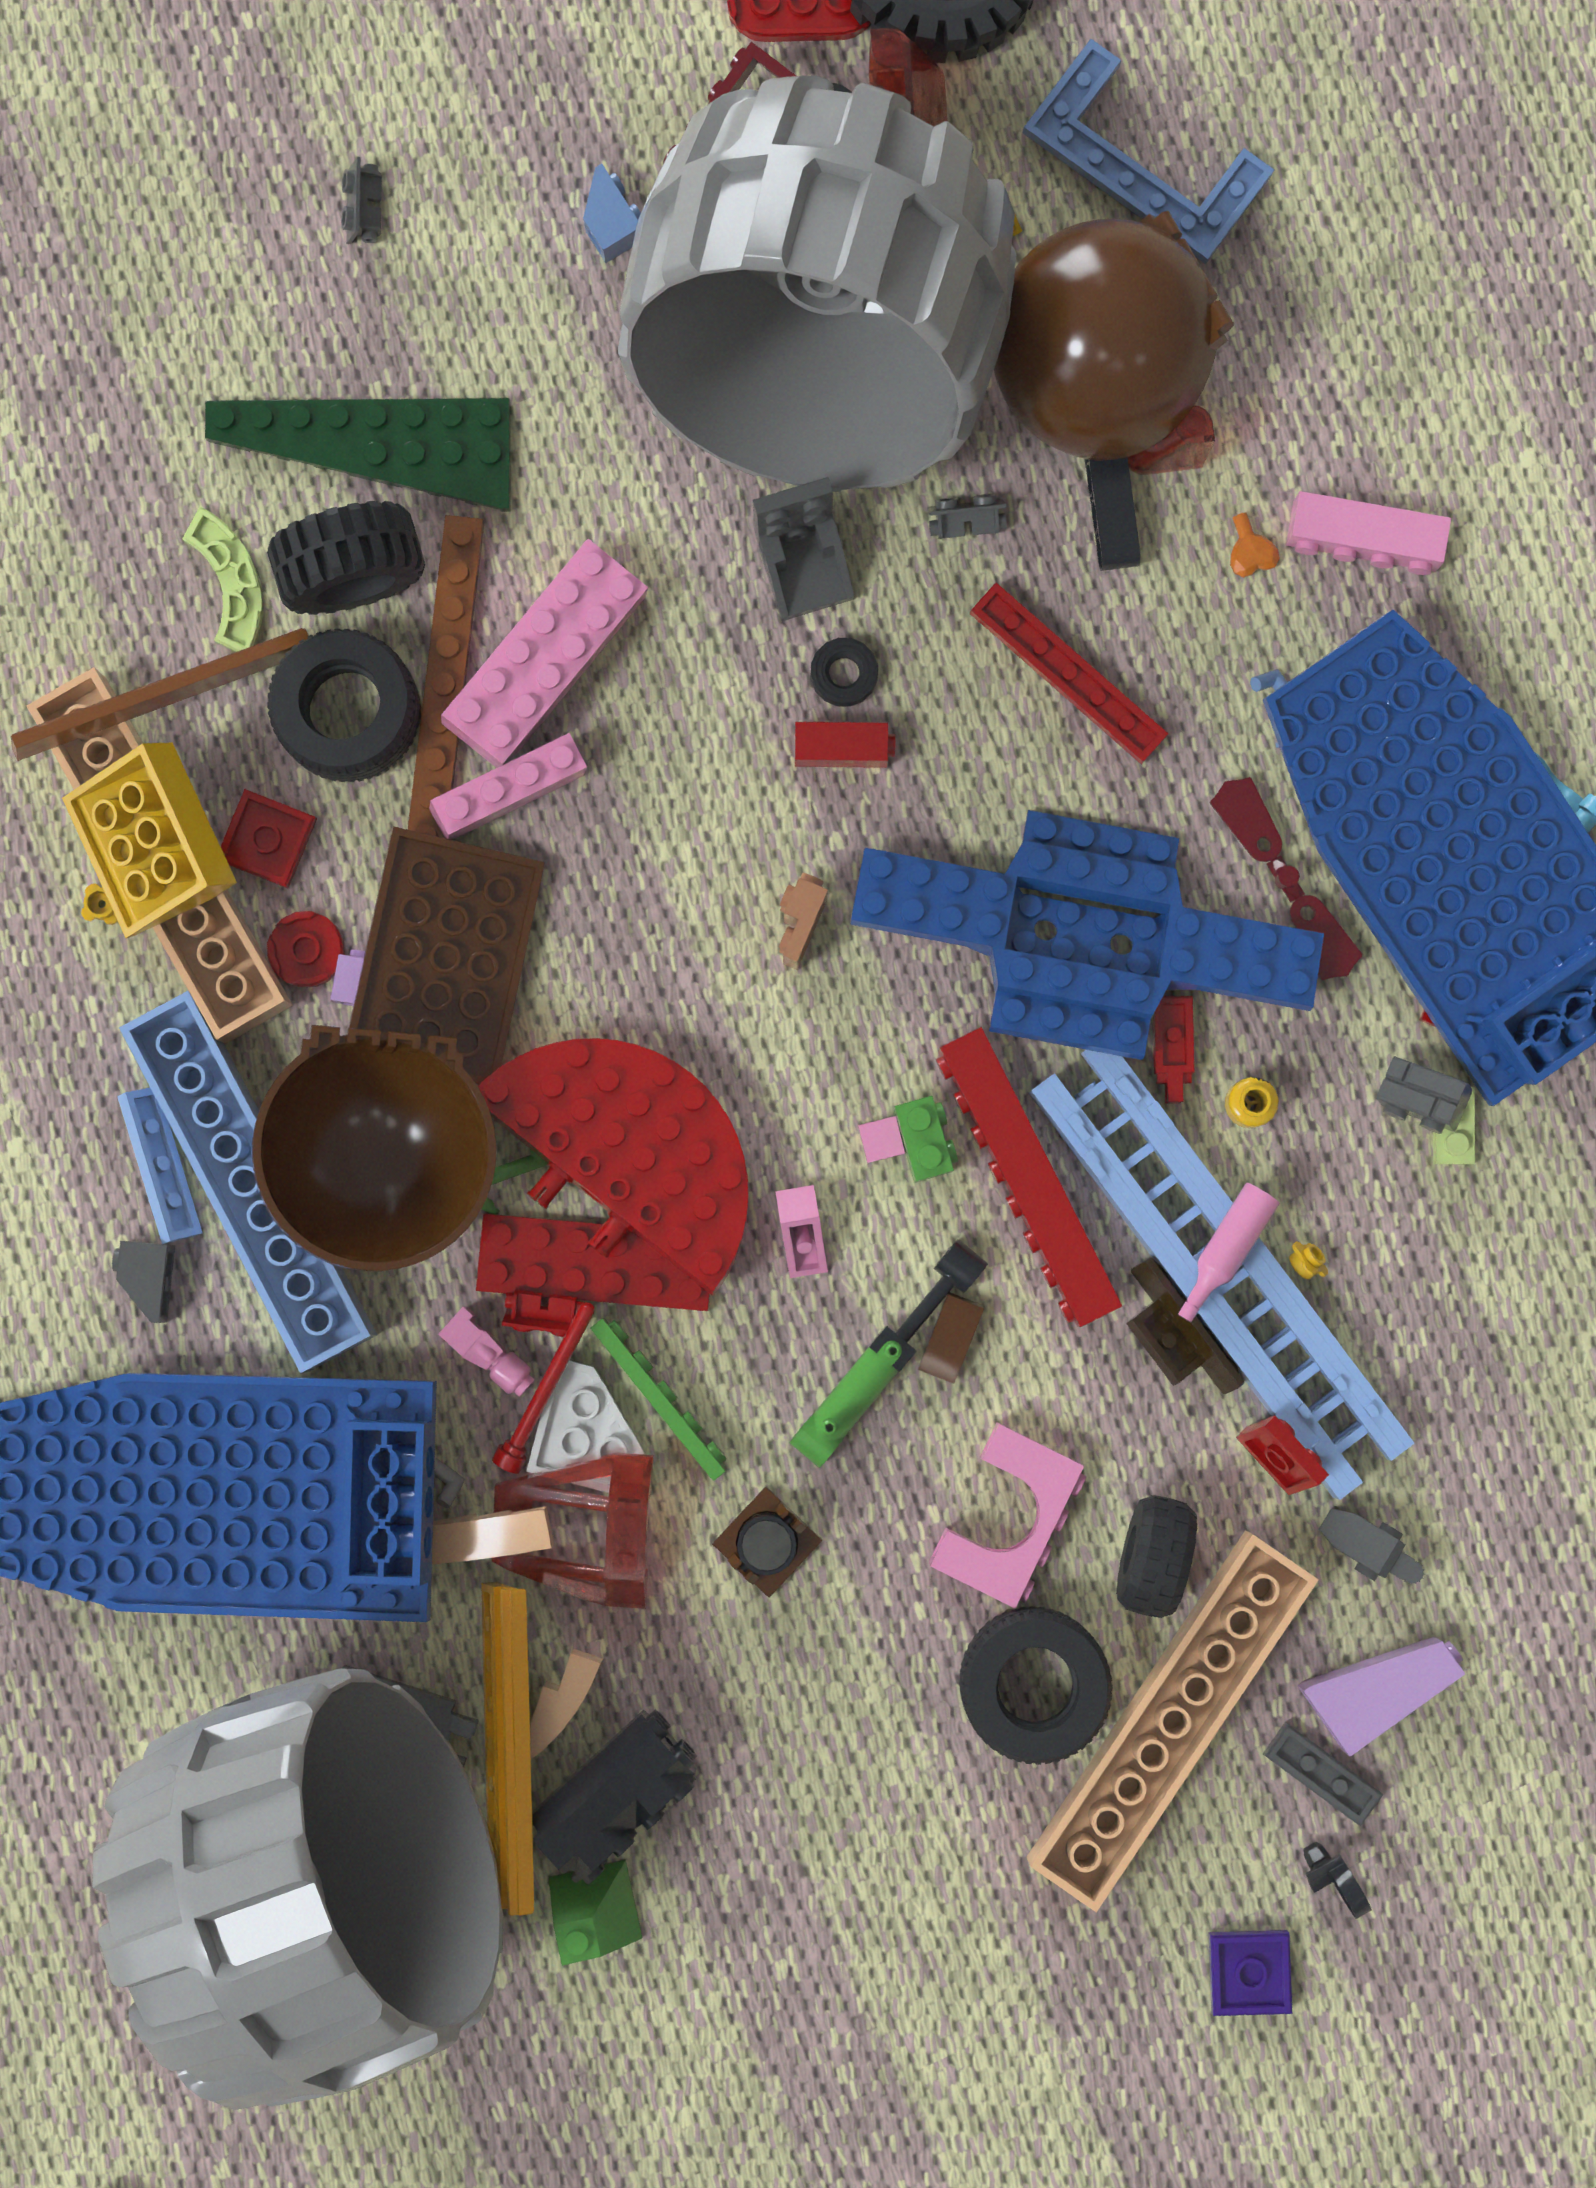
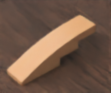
M547 1506L517 1512L507 1510L479 1516L475 1513L433 1521L432 1565L514 1555L550 1549L554 1546Z

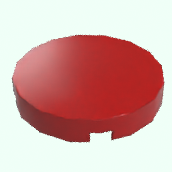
M312 911L294 912L282 918L275 925L276 927L267 941V958L273 971L286 983L300 988L317 987L330 981L335 975L338 955H345L344 939L338 927L327 917Z

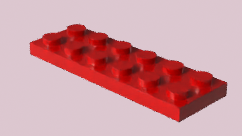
M483 1214L476 1291L506 1294L507 1292L514 1293L515 1289L539 1292L542 1293V1297H549L550 1294L577 1297V1300L697 1311H708L710 1297L706 1290L633 1231L632 1233L627 1231L610 1252L609 1256L605 1258L599 1253L598 1249L607 1238L597 1250L587 1243L603 1224Z

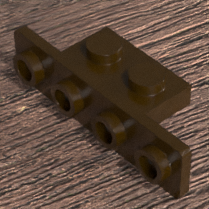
M1151 1258L1133 1267L1131 1273L1153 1302L1126 1324L1173 1386L1180 1383L1199 1366H1202L1221 1393L1227 1394L1240 1388L1245 1382L1239 1375V1369L1217 1346L1212 1332L1205 1326H1202L1196 1316L1192 1322H1189L1178 1315L1187 1299L1177 1293L1168 1281L1166 1271Z

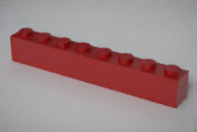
M982 1027L940 1047L938 1052L941 1057L935 1059L944 1079L952 1078L958 1092L953 1094L956 1104L963 1115L968 1112L970 1113L976 1125L970 1128L971 1133L980 1149L987 1147L993 1161L988 1163V1167L997 1184L1004 1181L1010 1193V1196L1005 1198L1006 1203L1015 1219L1020 1216L1022 1217L1028 1229L1023 1232V1236L1031 1252L1039 1251L1046 1265L1040 1267V1270L1050 1289L1057 1286L1063 1298L1062 1301L1058 1302V1306L1067 1323L1074 1321L1077 1327H1082L1122 1307Z

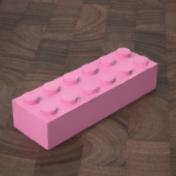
M587 539L441 714L442 725L496 768L512 761L646 597L648 587L590 539Z

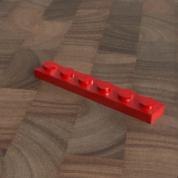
M997 582L971 609L970 615L1141 765L1169 734Z

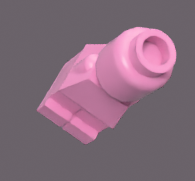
M462 1307L438 1335L456 1350L462 1358L485 1370H490V1379L505 1393L512 1394L514 1392L517 1396L521 1397L535 1381L530 1375L531 1368L514 1352L506 1354L505 1348L493 1334L482 1329L474 1321L477 1315L468 1307Z

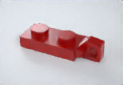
M1163 996L1153 1014L1154 1075H1156V1084H1165V1104H1181V1102H1184L1183 1084H1191L1192 1074L1195 1073L1193 996Z

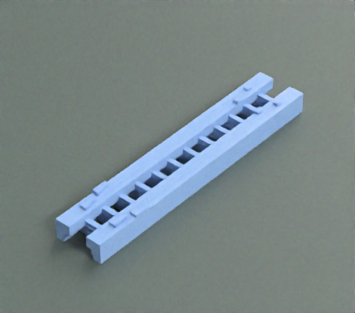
M1085 1050L1081 1055L1101 1080L1099 1083L1092 1082L1072 1097L1054 1073L1032 1089L1029 1095L1154 1261L1166 1271L1169 1281L1178 1293L1187 1299L1197 1283V1262L1208 1243L1191 1255L1176 1235V1232L1200 1214L1216 1231L1233 1202L1122 1056ZM1108 1089L1124 1112L1098 1131L1081 1108ZM1131 1120L1147 1143L1121 1162L1105 1141V1138ZM1154 1151L1170 1174L1144 1192L1128 1170ZM1178 1182L1194 1205L1170 1223H1167L1152 1201ZM1258 1238L1234 1278L1210 1293L1201 1308H1199L1196 1317L1203 1326L1212 1332L1218 1346L1227 1358L1236 1364L1239 1374L1270 1415H1275L1278 1419L1286 1421L1294 1429L1295 1438L1305 1448L1312 1450L1319 1456L1322 1461V1467L1329 1474L1322 1484L1333 1498L1341 1500L1363 1483L1342 1455V1452L1368 1434L1386 1459L1392 1461L1415 1443L1261 1239ZM1249 1276L1264 1298L1238 1317L1223 1295ZM1273 1308L1286 1327L1262 1345H1259L1247 1327ZM1297 1340L1309 1358L1283 1377L1271 1361V1358ZM1321 1371L1333 1389L1307 1407L1294 1390ZM1344 1402L1357 1420L1330 1439L1318 1421Z

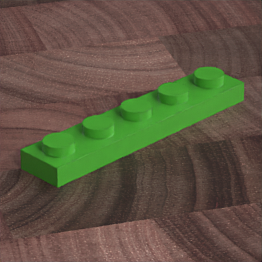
M602 1318L590 1328L708 1476L715 1481L726 1472V1468L722 1464L727 1460L724 1453L713 1441L708 1445L698 1434L703 1428L689 1411L684 1414L679 1411L673 1403L678 1397L664 1380L659 1384L649 1373L654 1367L640 1350L633 1353L624 1341L629 1336L615 1319L609 1323L605 1318Z

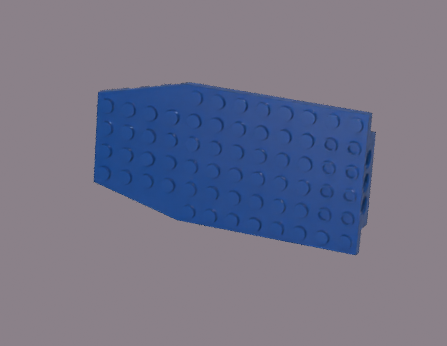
M1391 610L1265 697L1262 701L1318 853L1489 1106H1495L1524 1084H1538L1596 1043V844L1511 716L1502 708H1497L1485 697L1486 694L1476 684L1472 685L1456 670L1457 667L1447 658L1441 657L1430 647V642L1395 610Z
M127 1373L1 1402L0 1576L31 1583L35 1587L48 1591H58L71 1595V1598L85 1602L91 1601L104 1605L105 1608L121 1612L428 1622L431 1620L437 1381Z

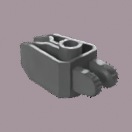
M1330 1509L1319 1527V1530L1335 1549L1358 1562L1354 1569L1373 1581L1377 1579L1378 1575L1386 1578L1388 1573H1391L1397 1578L1404 1580V1582L1416 1584L1425 1575L1423 1572L1425 1569L1422 1568L1423 1565H1420L1417 1561L1415 1562V1559L1402 1552L1406 1545L1400 1541L1403 1534L1384 1522L1378 1528L1355 1513Z

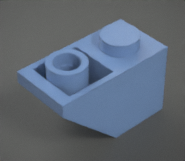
M603 164L595 167L583 221L587 235L604 262L607 263L632 248L641 212L635 204L631 206L627 204L622 196L626 191L616 173L609 175Z

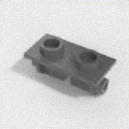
M357 157L350 168L344 170L342 177V192L347 193V206H344L342 211L341 228L342 230H347L346 244H351L356 236H362V241L365 243H376L377 237L381 235V208L368 206L367 201L380 203L382 173L378 171V166L375 164H365L361 168V157Z
M996 494L976 495L973 497L974 502L960 504L958 503V498L935 500L936 506L927 507L930 516L936 515V520L929 521L930 536H938V539L965 536L964 522L971 521L972 535L999 533V529L1007 528L1005 513H998V509L1007 508L1006 503L1002 499L996 500Z

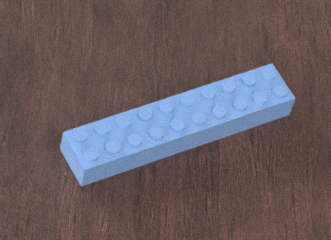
M186 991L119 1027L299 1372H310L377 1336L343 1268L320 1260L301 1249L284 1234L267 1211L257 1188L252 1163V1138L259 1109L224 1043L216 1040L190 992Z

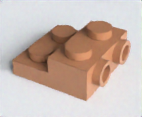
M802 873L795 887L790 884L787 886L780 903V911L784 913V923L789 926L786 928L780 942L779 952L783 954V964L796 970L800 966L828 899V889L822 887L824 882L807 873Z

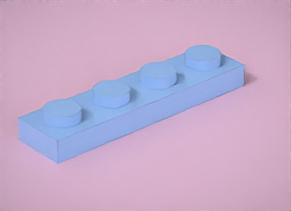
M151 1088L129 1091L117 1096L162 1244L202 1234L170 1124Z

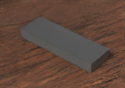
M1286 1722L1263 1752L1264 1756L1360 1827L1383 1796L1379 1790Z

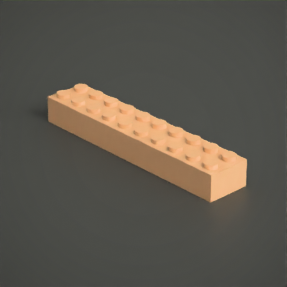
M93 667L26 706L36 724L39 725L115 697L116 695L106 677ZM128 720L57 746L51 750L73 789H76L143 742L131 721ZM228 890L201 905L153 927L216 1040L227 1044L293 1006Z
M1245 1530L1027 1855L1030 1867L1097 1913L1319 1579Z

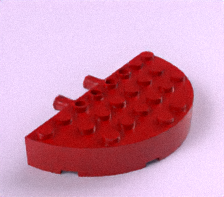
M586 1038L555 1042L528 1051L499 1067L478 1085L492 1119L548 1163L549 1169L533 1188L527 1192L529 1197L535 1202H539L538 1204L544 1209H547L550 1202L567 1182L569 1184L573 1183L607 1210L610 1216L587 1242L593 1249L597 1250L607 1238L598 1249L602 1256L607 1258L627 1231L630 1233L633 1231L712 1296L716 1294L728 1276L742 1243L749 1197L748 1175L740 1141L729 1117L719 1101L691 1072L666 1056L637 1044L611 1039Z

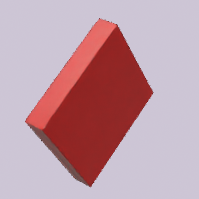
M244 789L221 844V849L229 866L289 889L317 818Z

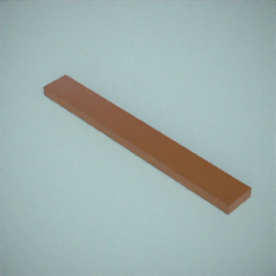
M300 628L19 731L11 736L12 750L17 761L274 667L280 664V660L284 659L285 654L291 651L295 644L298 645L299 641L308 639L309 635L305 628Z

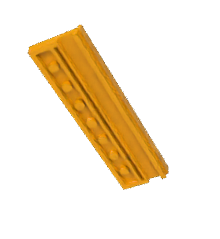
M499 1582L481 1583L487 1826L497 1861L496 1867L501 1908L508 1909V1915L521 1916L534 1913L527 1593L522 1588L517 1589Z

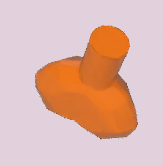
M1246 512L1234 516L1233 521L1239 536L1238 541L1233 546L1230 566L1234 574L1244 578L1252 575L1257 569L1269 570L1275 568L1280 559L1277 547L1266 537L1253 532Z

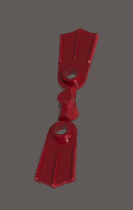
M1252 778L1225 781L1218 793L1210 801V805L1252 858L1260 862H1268L1266 865L1275 877L1276 886L1283 890L1290 903L1293 902L1290 907V918L1294 927L1324 933L1318 972L1320 979L1347 977L1363 954L1324 904L1315 896L1304 895L1305 893L1298 883L1300 878L1299 871L1293 866H1287L1282 856H1278L1282 849V839ZM1261 838L1267 839L1270 842V850L1267 852L1259 850L1257 841ZM1307 906L1313 910V918L1311 920H1305L1301 917L1300 910L1302 907Z

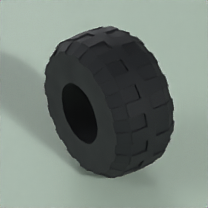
M1151 1495L1138 1501L1130 1520L1117 1578V1600L1126 1610L1146 1616L1162 1618L1173 1614L1178 1609L1193 1561L1198 1525L1197 1514L1187 1503L1156 1495Z

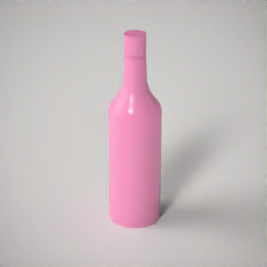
M1245 1183L1198 1259L1197 1283L1187 1298V1302L1184 1303L1179 1311V1316L1192 1322L1210 1293L1234 1278L1279 1206V1201L1250 1183Z

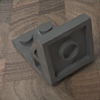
M829 477L753 499L755 536L781 621L854 600V592L842 543L832 514L833 490Z

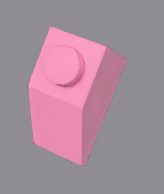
M814 1185L775 1191L790 1278L828 1272Z

